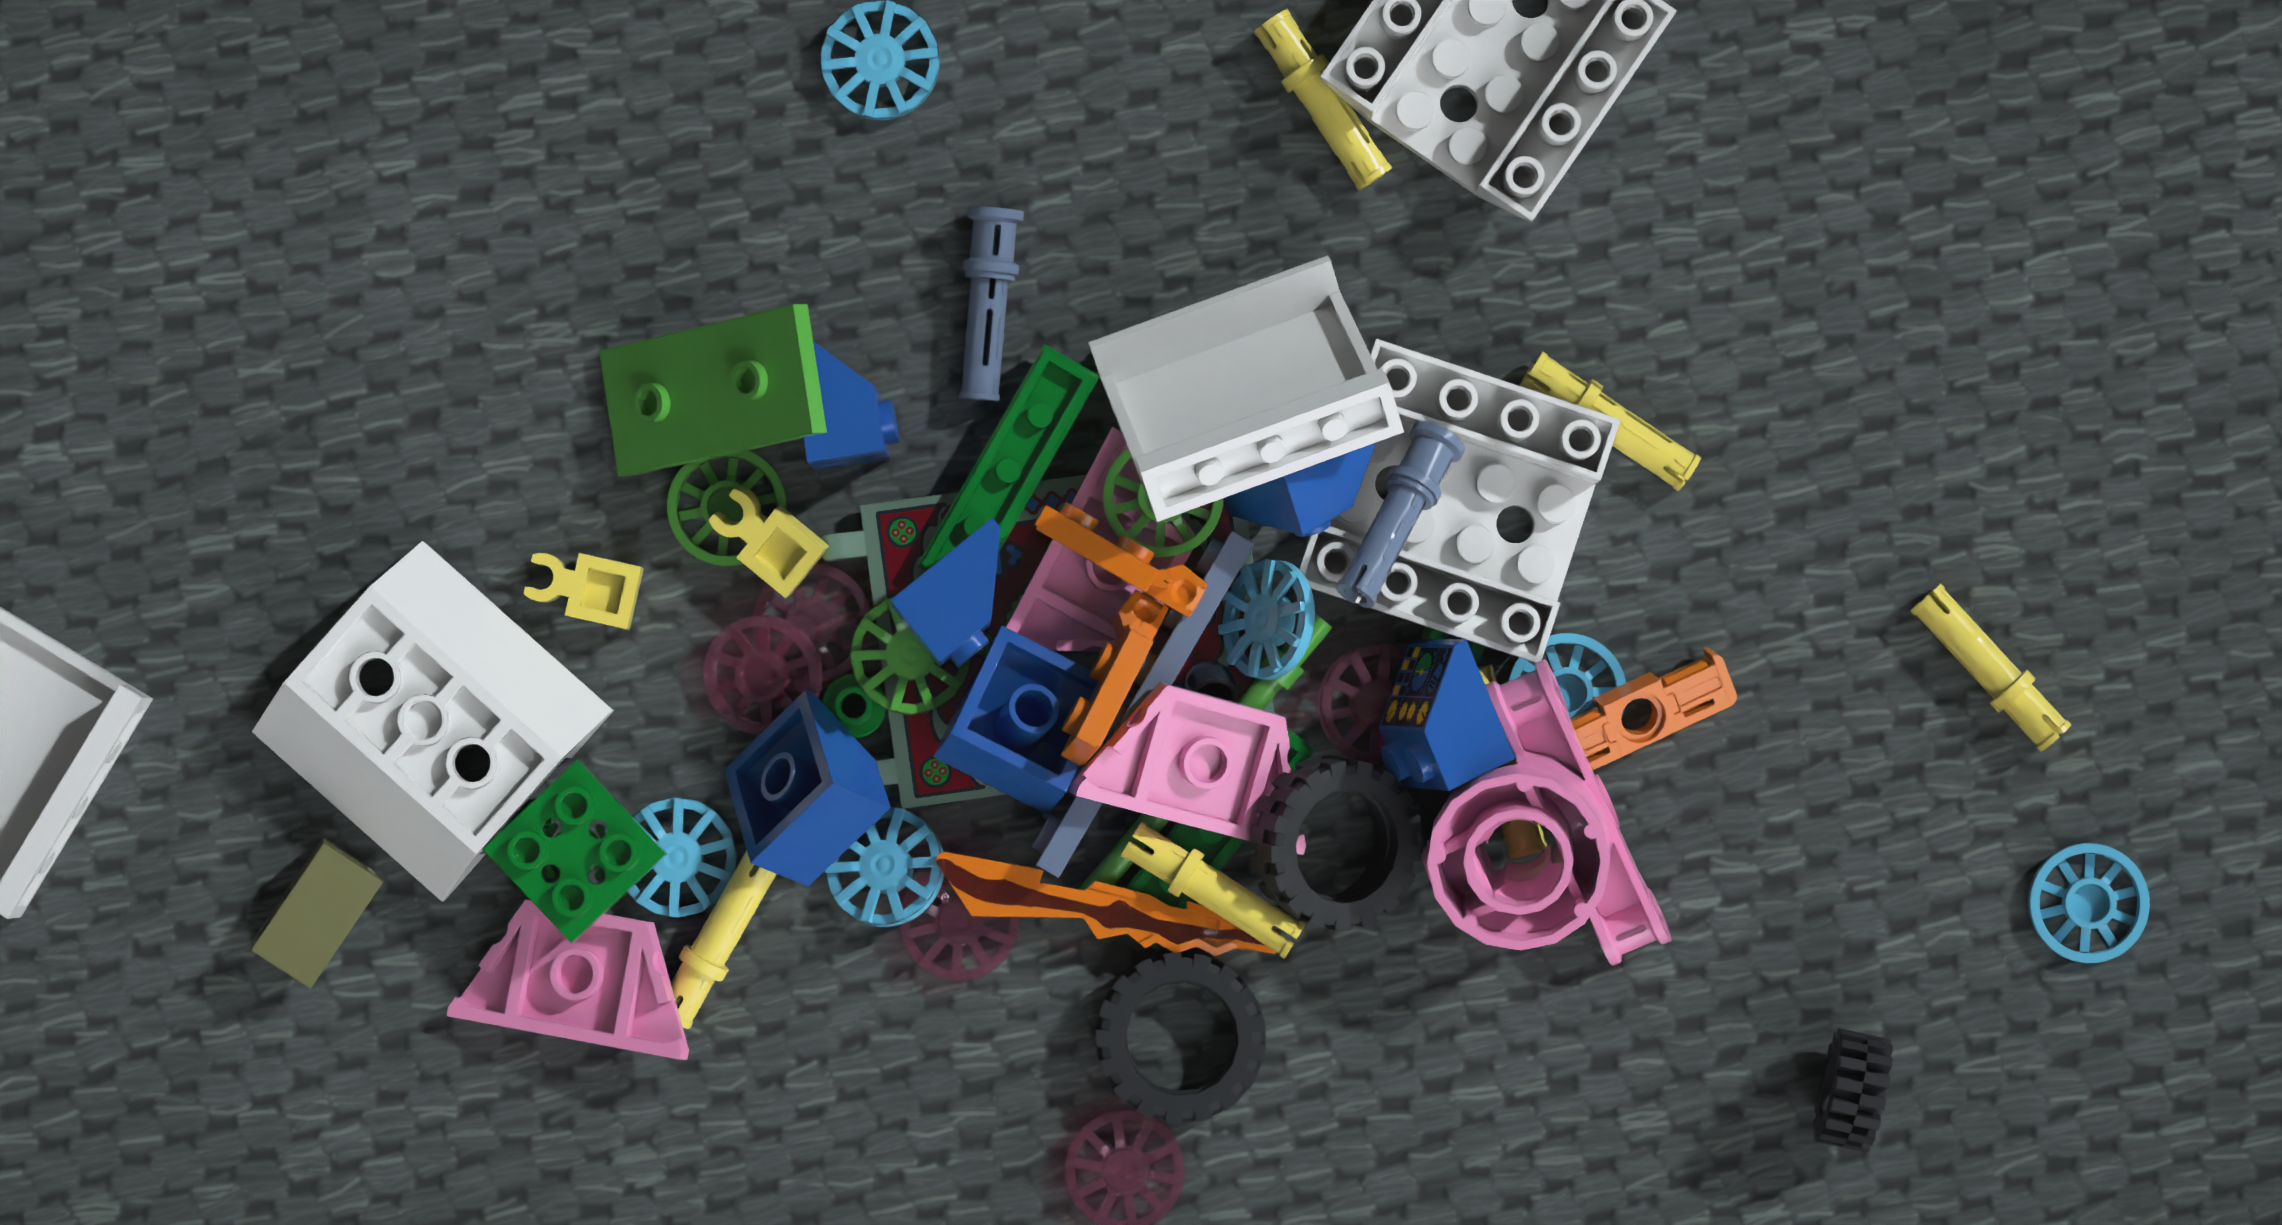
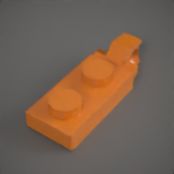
M1065 502L1060 513L1047 505L1044 507L1035 523L1038 531L1186 617L1190 618L1204 596L1208 584L1182 564L1158 570L1149 565L1155 555L1154 552L1121 534L1116 545L1097 535L1093 531L1099 521L1075 506Z
M1135 589L1115 615L1112 622L1118 639L1114 643L1115 646L1108 642L1105 644L1089 673V677L1098 681L1089 700L1079 696L1063 723L1061 730L1071 736L1060 756L1081 766L1082 764L1085 765L1101 747L1154 642L1152 640L1169 609L1166 605L1160 604Z

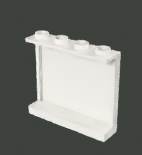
M1328 255L1088 342L1105 393L1157 522L1404 432L1390 382L1383 368L1377 369L1340 293Z
M0 607V915L10 919L20 918L153 698Z

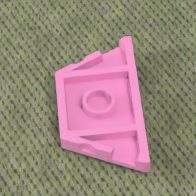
M1112 427L1071 505L1097 519L1099 523L1093 532L1116 545L1119 538L1112 531L1105 517L1103 487L1110 467L1117 457L1127 449V445L1121 431ZM1131 458L1118 475L1141 483ZM1115 484L1113 489L1114 505L1137 499L1136 492ZM1140 509L1117 514L1116 516L1122 527L1128 532L1141 517L1142 512ZM1181 516L1182 520L1184 521L1185 525L1187 526L1193 537L1196 536ZM1150 520L1135 539L1144 544L1155 546L1156 522ZM1172 522L1166 523L1164 547L1184 543ZM1052 540L1006 628L1052 651L1101 652L1107 642L1115 646L1114 643L1118 636L1112 620L1134 590H1141L1057 541ZM1192 550L1174 557H1153L1149 565L1158 570L1182 564L1185 565ZM1141 591L1142 594L1147 595L1148 597H1150V598L1156 600L1157 602H1159V603L1162 604V605L1164 604V603L1160 602L1159 600L1155 599L1154 597H1152V596L1146 594L1145 592Z
M1159 682L1072 781L1069 792L1086 799L1249 841L1251 825L1258 824L1261 814L1256 811L1263 795L1270 796L1275 789L1272 783L1283 772L1290 774L1294 772L1287 760L1290 743L1286 719L1276 713ZM1299 832L1296 844L1297 854L1304 855L1306 848L1305 836Z
M525 900L508 923L506 935L500 942L492 945L478 965L481 967L480 971L462 996L453 999L447 1010V1016L679 1060L688 1059L689 1048L654 922L604 914L574 943H571L531 900Z

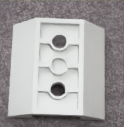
M1373 0L1326 67L1320 79L1364 119L1470 192L1532 223L1677 10L1662 0H1548V7L1544 14L1536 18H1526L1516 12L1512 0ZM1464 88L1474 96L1477 109L1471 119L1465 122H1454L1446 118L1442 113L1440 99L1449 89Z
M1376 339L1371 357L1377 369L1383 368L1390 382L1404 432L1376 442L1353 507L1331 519V525L1326 530L1309 537L1299 570L1305 575L1311 589L1346 600L1338 593L1336 589L1337 584L1345 575L1384 502L1378 495L1375 487L1378 473L1387 467L1400 465L1412 442L1409 434L1414 423L1428 421L1438 424L1458 436L1465 446L1464 454L1460 461L1451 463L1439 487L1442 494L1437 505L1421 512L1377 595L1376 603L1371 609L1534 663L1542 661L1560 606V602H1557L1595 485L1601 481L1621 419ZM1507 507H1520L1527 511L1532 519V532L1524 542H1507L1497 531L1496 521L1498 515ZM1360 593L1355 601L1356 604H1359L1363 596Z
M422 541L368 587L283 682L252 733L439 900L444 902L486 855L483 848L495 838L565 758H572L614 710L428 544ZM380 658L387 661L392 667L394 681L390 690L385 694L371 696L363 690L360 684V672L368 661ZM470 744L482 746L488 752L491 761L487 775L476 782L464 780L458 774L455 765L459 751Z

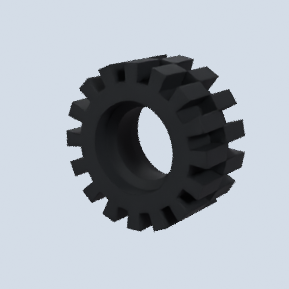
M1838 1028L1837 1032L1835 1031L1832 1043H1830L1827 1050V1061H1824L1822 1081L1818 1089L1819 1096L1815 1103L1814 1113L1816 1116L1813 1121V1130H1815L1813 1138L1816 1140L1815 1142L1864 1153L1870 1151V1147L1876 1139V1130L1879 1131L1881 1112L1885 1109L1887 1101L1885 1099L1886 1090L1889 1089L1891 1077H1889V1072L1893 1062V1058H1891L1893 1045L1890 1039Z

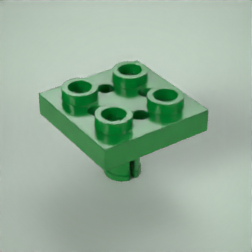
M576 760L483 848L490 858L571 943H574L668 854L580 760ZM552 818L557 819L562 827L555 837L552 836L558 829L557 823H551L548 827V832H544V824ZM595 820H602L607 825V833L605 832L604 825L597 824L596 831L599 834L598 836L597 833L590 829L591 823ZM551 864L560 871V877L555 883L545 881L542 874L543 869L546 868L549 878L555 879L557 877V873ZM600 866L595 872L594 878L596 880L602 879L604 871L606 872V878L601 884H593L589 880L588 874Z

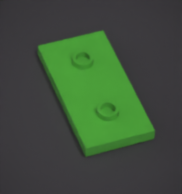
M808 304L787 305L599 351L618 476L637 475L827 433Z

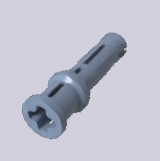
M969 206L967 217L973 220L970 258L963 260L962 271H965L966 278L971 279L965 332L961 392H959V398L998 402L1000 401V395L998 394L1008 283L1015 282V276H1019V265L1014 263L1017 224L1023 222L1024 211L998 207Z
M1428 421L1414 423L1409 434L1412 442L1399 466L1395 465L1390 468L1386 476L1388 494L1345 575L1339 580L1336 587L1338 593L1353 604L1360 593L1363 595L1359 602L1361 607L1371 608L1374 606L1377 595L1421 512L1437 505L1442 494L1439 487L1451 463L1460 461L1464 454L1465 446L1458 436L1438 424Z

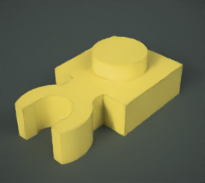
M738 486L730 492L729 496L741 505L743 509L742 520L740 522L731 521L725 514L718 511L711 516L709 522L719 534L725 537H740L747 545L736 558L784 598H787L829 548V545L781 505L775 508L767 518L761 513V506L757 496L751 490Z
M547 553L532 555L531 562L541 566H548L552 570L553 581L548 588L543 590L525 587L523 593L525 596L538 602H551L560 596L569 597L565 616L630 630L644 568L579 553L576 568L573 571L566 569L564 563L553 555Z

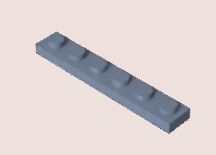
M1233 531L1228 535L1224 543L1212 538L1194 569L1195 572L1204 576L1203 581L1208 584L1204 596L1190 618L1173 608L1170 609L1161 626L1170 630L1171 634L1159 654L1151 649L1149 650L1133 682L1139 689L1127 709L1122 706L1120 707L1104 739L1105 742H1108L1159 682L1169 685L1173 684L1250 553L1254 543ZM1089 761L1085 765L1078 766L1072 781L1086 767ZM1070 786L1066 793L1074 797L1062 820L1050 814L1031 846L1042 853L1035 865L1057 878L1061 875L1102 805V802L1070 793Z

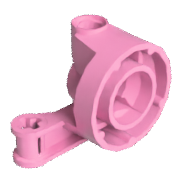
M1545 659L1535 663L1534 671L1502 685H1499L1496 681L1486 684L1485 686L1504 732L1515 753L1516 764L1495 768L1455 789L1434 819L1431 839L1427 840V846L1422 848L1421 858L1432 884L1434 897L1456 927L1482 943L1520 951L1555 944L1584 925L1588 918H1590L1601 948L1612 966L1620 963L1622 955L1656 940L1662 945L1672 941L1657 900L1645 884L1621 834L1619 820L1609 794L1598 774H1594L1576 735L1563 694L1548 662ZM1517 819L1531 821L1534 824L1536 821L1542 826L1545 825L1552 832L1558 846L1553 848L1552 844L1547 845L1542 855L1532 862L1524 864L1506 862L1504 863V869L1494 870L1484 841L1488 844V840L1494 830L1503 823Z

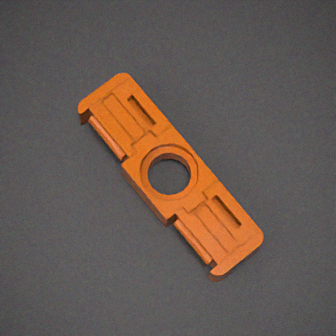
M1703 647L1704 657L1659 678L1651 672L1646 673L1593 698L1596 707L1570 719L1592 770L1732 706L1737 700V694L1723 658L1709 647ZM1638 698L1648 699L1652 709L1648 722L1639 729H1625L1621 720L1622 711L1625 706Z

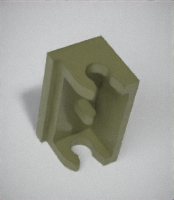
M323 836L251 941V951L311 989L382 885L383 879L375 875L376 871Z

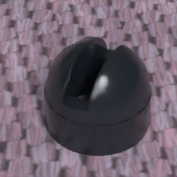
M1201 661L1194 665L1186 674L1184 689L1236 703L1238 690L1233 675L1225 665L1217 661Z

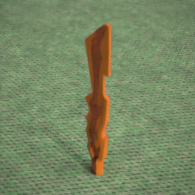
M940 852L936 857L937 865L971 916L1084 918L1097 939L1128 934L1144 948L1158 943L1174 953H1179L1199 947L1215 957L1236 948L1276 954L1274 950L1213 911L1187 900L1186 908L1169 906L1150 894L1099 881L1092 882L1085 890L1041 883L1043 869L950 852ZM1272 928L1274 931L1280 934V929Z

